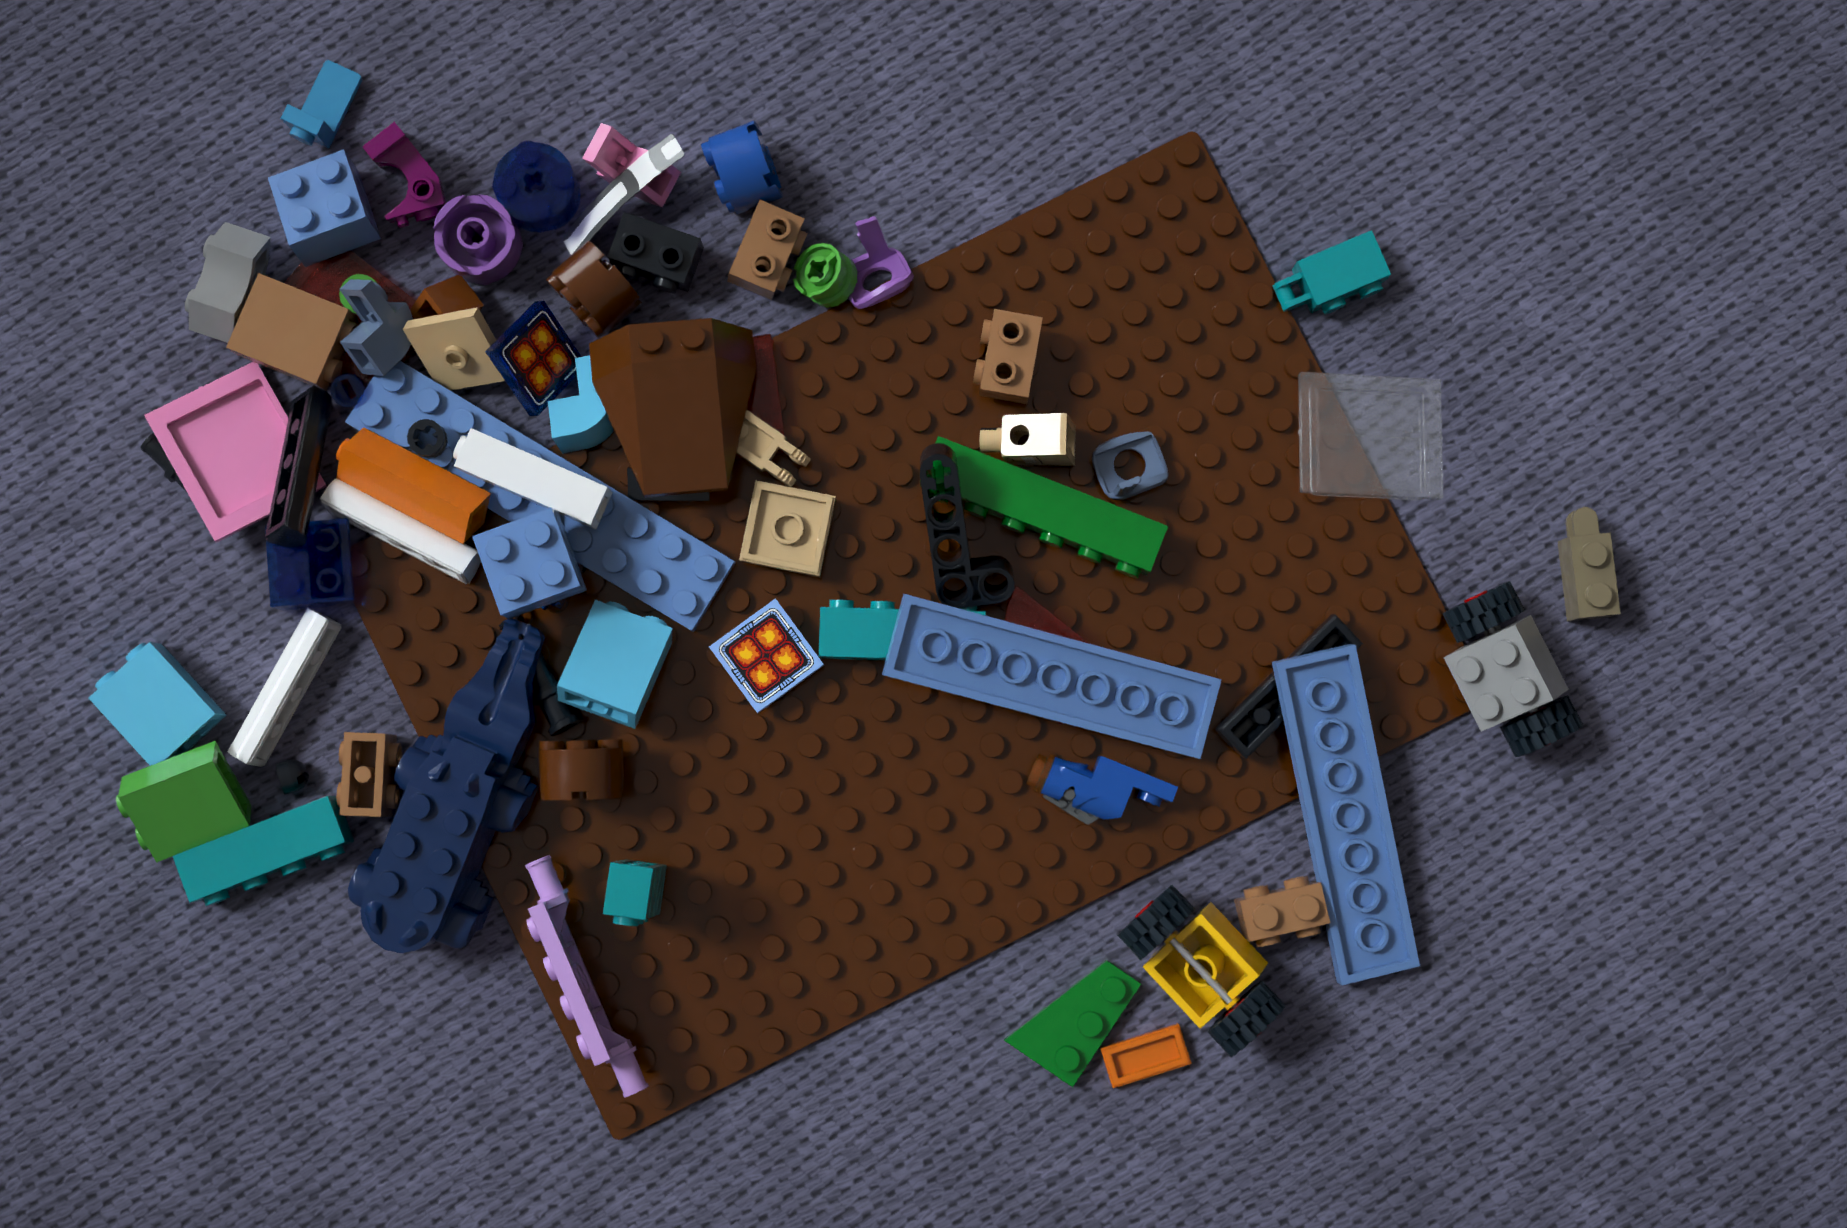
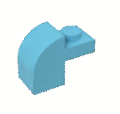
M590 355L575 358L579 395L548 401L552 439L562 454L597 446L605 441L614 431L601 399L597 395L592 383Z

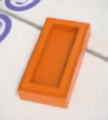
M1178 1023L1100 1047L1112 1088L1192 1064Z

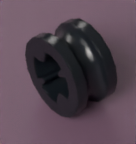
M422 419L413 423L407 434V441L411 450L424 458H435L441 455L448 443L447 433L444 428L429 419ZM431 428L435 429L436 432L432 435L437 438L436 444L434 446L427 444L424 449H421L419 445L423 444V442L418 439L421 432L428 433Z

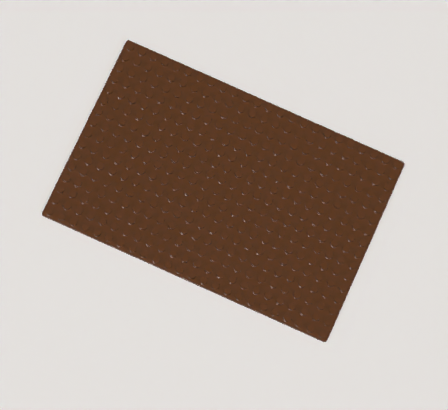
M1191 131L912 268L911 271L914 277L909 287L891 298L862 309H857L848 300L754 347L756 375L747 410L786 436V441L811 459L805 467L795 463L779 449L771 461L793 475L796 481L792 488L836 496L820 577L739 561L755 480L782 486L787 485L766 470L762 472L736 454L728 490L710 492V501L633 500L736 562L694 632L578 562L586 591L523 614L527 624L540 629L545 635L541 652L557 681L560 680L595 600L603 603L609 601L619 603L625 606L630 613L641 617H657L663 620L668 627L673 628L671 647L636 729L573 706L576 714H582L584 720L568 731L552 737L548 732L550 725L540 706L534 705L536 723L517 767L526 770L525 774L533 778L531 783L538 785L539 788L528 815L513 832L501 833L495 831L481 866L612 1137L616 1140H621L1298 798L1299 794L1284 722L1247 759L1237 754L1219 736L1215 728L1273 672L1272 662L1286 659L1331 614H1336L1363 643L1357 649L1378 757L1470 711L1444 659L1445 656L1464 646L1463 642H1456L1442 614L1446 612V609L1291 311L1283 312L1272 287L1275 281L1200 136L1196 132ZM878 285V286H876V287H874V288H872V289H870V290H868V291L871 292V291L875 290L876 288H878L880 285ZM994 309L1043 317L1027 404L979 396L980 384L973 383L977 359L985 360L988 345L980 344L984 319L992 321ZM1006 334V335H1005V337H1007V338H1009V339H1014V338H1016V337H1015L1014 335H1012V334ZM1005 373L997 375L1001 379L1009 378ZM1067 413L1076 426L1075 466H1014L1167 525L1168 529L1152 570L1147 576L1140 573L1138 579L1129 577L1115 570L1116 563L1103 558L1100 564L1091 562L1078 556L1079 549L1064 543L1062 549L1041 542L1039 540L1041 534L1025 529L1023 534L1003 527L1001 525L1003 519L987 513L986 518L983 519L964 511L970 558L991 555L1001 556L1011 563L1015 585L1011 597L1001 603L977 606V611H985L986 616L1222 679L1201 759L884 676L882 672L885 660L820 659L824 664L823 667L763 711L757 713L709 646L775 598L818 657L820 607H829L830 600L854 601V608H870L871 601L895 602V609H899L903 594L941 603L936 593L922 487H920V456L923 450L929 445L935 444L937 437L940 436L981 452L979 442L980 429L1002 428V417L1004 415ZM615 430L605 441L592 448L563 454L557 445L548 448V450L628 497L627 468L630 465ZM1134 432H1151L1157 440L1168 468L1169 476L1167 481L1160 486L1124 500L1110 499L1102 490L1091 461L1093 452L1099 445L1115 437ZM1029 435L1022 436L1018 441V445L1025 444L1029 439ZM1124 450L1115 457L1114 470L1124 480L1137 476L1141 477L1145 470V461L1138 452ZM981 452L1006 462L1002 458L1001 452ZM937 501L933 505V508L939 513H948L955 507L951 501H948L947 504ZM487 508L484 524L472 536L510 522ZM372 535L338 552L334 556V563L418 736L428 738L429 735L437 737L441 734L444 735L445 716L451 700L456 692L463 688L481 668L497 637L502 632L499 625L508 618L500 615L482 563H480L470 584H464ZM471 536L465 542V544L476 549L475 543ZM946 539L938 547L945 552H953L960 547V544L954 539ZM992 573L986 577L985 581L990 585H999L1005 581L1006 577L1000 573ZM952 578L946 581L944 586L949 590L957 591L965 586V582L959 578ZM623 739L624 789L622 798L541 800L539 741H564V749H566V741L595 740V748H598V740ZM1098 756L1106 757L1178 787L1173 802L1162 800L1160 807L1136 798L1139 790L1133 788L1121 818L1106 820L1098 818L1089 825L1084 824L1044 799L1040 790L1054 757L1088 764L1087 769L1093 770ZM547 855L551 856L552 864L563 889L568 888L569 890L567 894L570 901L565 920L610 1025L615 1033L630 1039L632 1046L636 1047L637 1050L633 1053L645 1081L649 1085L647 1088L625 1098L611 1063L606 1064V1062L594 1066L591 1058L586 1060L583 1057L576 1036L581 1034L575 1019L568 1020L560 1003V997L564 995L558 979L555 981L550 979L543 963V958L547 957L541 941H534L527 926L526 919L531 917L528 908L537 905L540 897L525 865ZM628 859L667 865L659 915L649 918L648 922L638 926L614 924L613 915L603 914L610 862Z

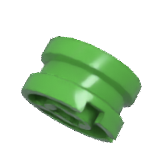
M818 243L810 246L803 251L794 266V270L797 271L796 278L793 279L795 287L813 302L826 308L838 306L846 301L854 291L857 283L858 271L855 263L831 244Z

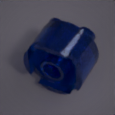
M533 141L521 142L518 146L508 151L496 167L492 183L495 196L520 228L529 232L539 233L553 229L556 230L565 226L576 214L580 205L581 194L579 180L568 159L553 146ZM543 183L545 187L541 192L536 189L531 191L532 186L535 184L541 185Z

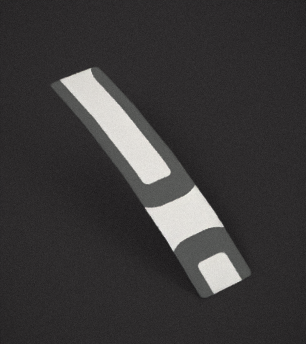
M670 134L640 156L616 177L581 213L563 237V242L571 255L587 241H590L628 200L685 155L673 134Z

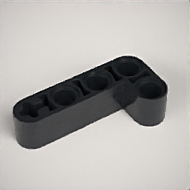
M942 443L929 445L920 456V480L938 599L942 604L956 608L1004 602L1011 597L1014 591L1015 582L1011 563L1006 558L995 555L970 558L955 452L949 446ZM933 461H941L944 467V483L937 484ZM947 499L953 502L955 507L948 513H939L933 508V505L939 500ZM946 539H954L960 544V547L953 552H945L938 546ZM992 573H1000L1006 577L1005 581L999 585H990L985 579ZM952 578H959L965 582V586L957 591L947 589L944 584Z

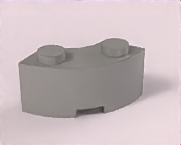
M225 222L215 235H210L207 238L203 249L205 262L196 288L188 293L185 301V311L189 312V330L228 343L258 273L266 274L271 237Z

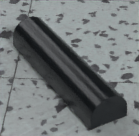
M310 387L292 400L265 534V541L282 547H300L307 540L333 403L332 396L319 387Z
M1331 614L1287 658L1347 644H1354L1356 649H1358L1363 643L1336 614ZM1274 671L1215 728L1219 736L1237 754L1245 759L1284 722Z

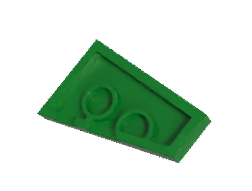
M1105 960L1070 987L1064 994L1035 1014L1024 1025L1008 1035L1004 1041L1073 1087L1141 983Z

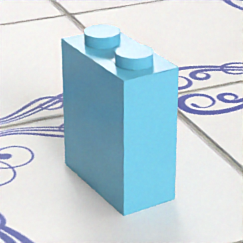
M595 600L557 684L558 701L636 729L671 647L673 628L668 627L663 620L657 617H641L630 613L625 606L611 601L603 603Z
M149 642L147 645L146 643H141L132 649L126 656L128 662L117 672L111 671L104 675L95 685L97 690L89 697V700L150 766L187 752L226 716L225 712L162 644Z

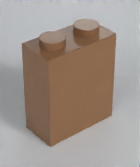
M258 273L226 348L240 357L327 391L329 384L336 382L342 370V361L340 359L345 349L340 341L358 326L356 323L358 317L345 307Z

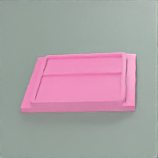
M251 362L144 415L215 543L269 516L288 416L257 363ZM320 473L316 492L327 487Z

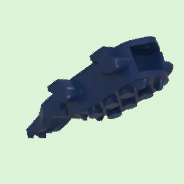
M517 619L503 621V630L497 637L483 665L474 677L456 692L446 711L444 735L441 734L438 737L429 735L428 738L424 736L418 737L414 745L407 749L398 763L394 780L405 792L382 849L379 847L374 848L367 862L358 865L348 887L349 900L361 907V920L364 929L373 942L387 951L406 953L438 942L461 949L468 945L474 933L481 930L484 926L494 897L487 895L489 888L482 886L483 881L476 878L495 831L501 833L513 832L528 815L539 788L538 785L531 783L533 778L525 774L526 770L517 767L536 723L532 683L545 635L534 626Z

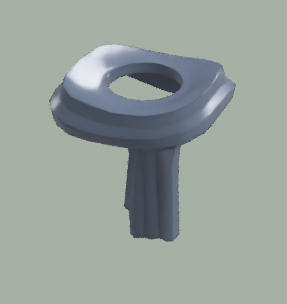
M1149 431L1124 434L1110 439L1099 445L1092 454L1091 461L1100 486L1105 495L1113 500H1124L1160 486L1167 481L1169 476L1168 468L1157 440ZM1124 450L1138 452L1145 461L1144 473L1141 477L1137 476L1129 480L1122 479L1114 470L1115 457Z

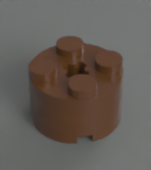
M587 241L558 266L546 281L561 298L564 297L571 305L569 309L585 327L587 326L599 339L616 327L642 302L620 271L614 265L611 266L606 260L602 261L601 258L605 255L592 242Z
M623 739L598 740V748H595V740L566 741V749H564V741H539L541 800L622 798L624 789Z

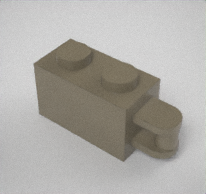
M1581 507L1568 514L1566 518L1567 538L1558 541L1567 622L1608 618L1621 614L1611 532L1599 533L1596 512L1589 507Z

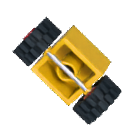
M1170 885L1154 901H1150L1117 936L1140 960L1147 956L1162 941L1165 943L1144 964L1143 968L1200 1029L1225 1007L1227 1011L1221 1015L1207 1032L1230 1057H1233L1261 1034L1277 1018L1276 1016L1283 1011L1286 1005L1263 981L1254 985L1241 998L1238 996L1260 976L1268 962L1212 902L1204 907L1179 931L1175 930L1195 908L1173 885Z

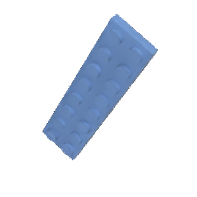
M903 594L882 672L884 676L1201 759L1222 680Z
M1347 644L1274 661L1272 666L1316 882H1321L1330 924L1325 926L1336 981L1340 985H1346L1419 967L1420 963L1356 645Z

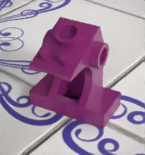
M394 121L362 147L380 168L383 166L398 168L406 176L408 191L405 199L384 216L390 223L397 222V225L403 228L409 226L408 218L414 216L416 222L436 218L439 209L446 204L440 178ZM422 186H429L430 189L427 195L418 196V191Z

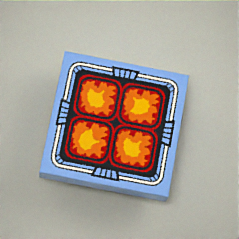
M776 598L709 646L757 713L763 711L824 666Z

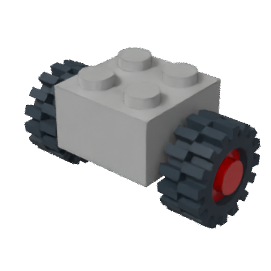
M1508 581L1493 589L1476 594L1464 600V603L1442 613L1457 643L1482 632L1485 635L1445 656L1444 659L1481 732L1512 719L1502 725L1500 729L1514 756L1520 757L1570 735V733L1583 727V723L1569 695L1557 698L1569 689L1532 616H1527L1504 628L1500 627V623L1525 611L1511 581Z

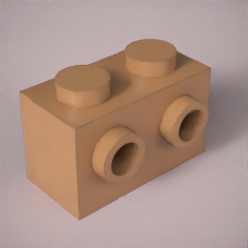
M759 199L729 271L727 282L772 300L776 290L784 292L792 273V269L786 267L791 253L799 256L808 234L801 231L805 218ZM773 231H778L782 235H776ZM757 268H764L767 272H760Z
M994 309L992 321L984 319L980 344L988 345L985 360L977 359L973 383L980 384L979 396L1027 404L1043 317ZM1006 334H1012V335H1014L1016 338H1014V339H1009V338L1005 337V335H1006ZM1005 373L1009 378L1001 379L997 375Z
M344 732V741L341 742L339 747V763L342 766V778L338 784L336 795L337 805L340 807L339 815L392 817L393 809L398 808L400 800V788L398 784H394L395 768H397L402 758L401 743H396L397 735Z
M1301 876L1284 880L1285 888L1269 891L1268 885L1244 889L1245 897L1234 899L1242 935L1249 942L1255 941L1256 947H1263L1281 942L1279 935L1295 932L1297 938L1321 933L1320 926L1330 924L1321 882H1309L1308 876Z

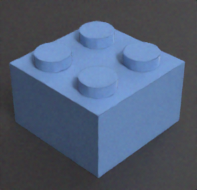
M344 149L268 177L288 244L305 267L381 239L359 171Z
M552 507L472 536L498 610L503 617L511 619L587 590L560 515Z

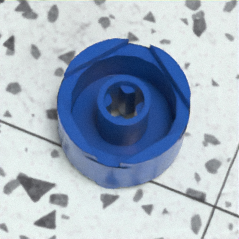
M755 120L711 136L709 141L701 144L709 167L713 166L716 175L720 177L719 180L714 181L715 188L723 205L726 204L730 213L736 212L741 214L757 207L759 199L770 203L783 198V193L780 191V188H782L771 154L768 147L760 143L758 136H761L762 132Z

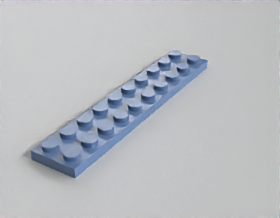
M399 361L386 375L373 376L345 423L358 431L366 428L418 455L411 450L408 444V430L418 420L429 419L435 421L447 433L448 443L441 455L435 458L424 459L490 492L488 509L509 522L547 508L468 475L454 466L456 459L453 458L456 444L461 436L467 437L470 428L608 487L613 493L597 529L559 514L576 561L692 632L695 631L734 567L735 561L402 361ZM431 428L428 433L421 432L418 439L423 442V444L419 445L421 449H424L427 444L433 446L436 444L437 438L432 435L436 432L435 429Z

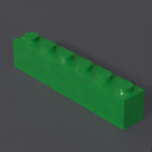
M937 437L935 443L945 444L955 452L965 512L983 519L986 518L987 513L1003 519L1001 522L1003 527L1023 534L1025 529L1032 530L1041 534L1039 538L1041 542L1062 549L1065 543L1079 549L1077 555L1091 562L1100 564L1102 558L1117 564L1116 571L1129 577L1138 579L1140 573L1147 576L1151 572L1168 529L1167 525L943 437ZM940 460L933 461L937 484L944 483V467ZM942 499L938 502L947 504L949 500Z

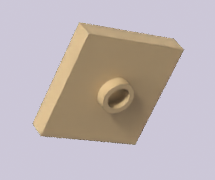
M478 307L408 320L403 328L404 333L432 380L450 391L507 381L512 377L513 371L503 358L502 349Z
M755 480L739 561L820 577L836 496Z

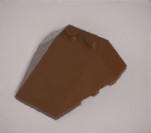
M714 318L629 324L589 343L593 386L601 399L608 419L617 434L644 497L728 490L739 438L748 408V401L756 375L753 330Z

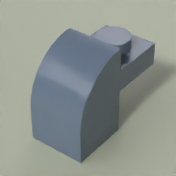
M350 279L339 290L362 322L340 343L362 374L384 376L402 360L411 346L409 339L403 331L406 322L413 320L411 311L407 303L387 302L386 292L373 280Z

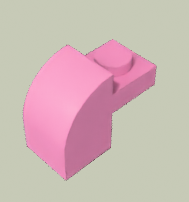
M601 123L582 159L597 170L596 174L611 183L648 150L635 146L612 126ZM671 165L634 196L645 202L663 207L681 172Z

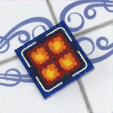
M544 300L535 301L485 351L529 416H539L548 406V401L554 400L577 376L575 358L582 357Z

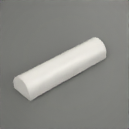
M337 478L328 485L320 498L321 503L332 515L464 584H470L479 568L481 560L476 549L440 533Z
M307 608L227 751L230 755L248 765L259 767L266 765L341 630L340 623L311 608Z

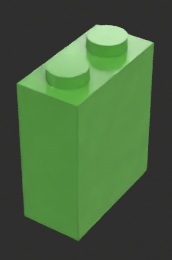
M216 741L123 776L119 794L116 796V803L120 813L124 818L130 817L136 827L135 833L143 850L149 849L156 862L250 826L252 806Z

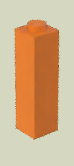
M362 428L351 439L346 438L339 446L336 453V459L339 461L337 479L462 544L484 524L491 496L490 492L366 428Z

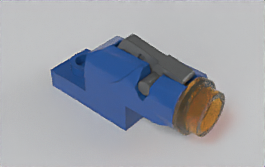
M1038 753L1026 782L1027 785L1035 787L1034 792L1043 794L1044 799L1087 825L1093 823L1098 818L1102 820L1121 818L1133 788L1139 790L1136 798L1160 807L1162 800L1173 802L1178 789L1175 785L1103 756H1098L1093 770L1087 769L1088 764L1062 760L1050 753L1048 757Z

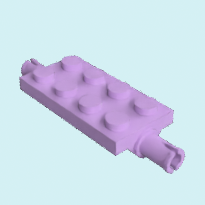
M547 855L525 865L540 897L537 905L528 908L531 917L526 919L527 926L534 941H541L547 957L543 958V963L552 981L558 979L564 995L560 997V1003L568 1020L575 1019L581 1034L576 1036L583 1057L586 1060L591 1058L594 1066L606 1062V1064L611 1063L624 1098L647 1088L649 1085L645 1081L633 1053L637 1049L635 1046H632L630 1039H626L613 1031L565 920L570 901L567 894L569 890L568 888L563 889L552 864L551 856Z

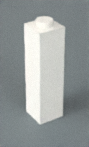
M470 428L467 437L464 435L460 437L454 449L453 458L456 459L454 466L460 471L547 509L552 507L559 514L593 529H597L613 493L602 484Z

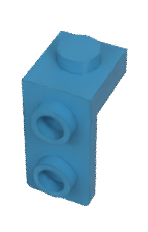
M326 60L302 109L300 110L287 104L280 118L291 129L289 135L312 146L313 142L330 148L362 83L361 75L337 63Z

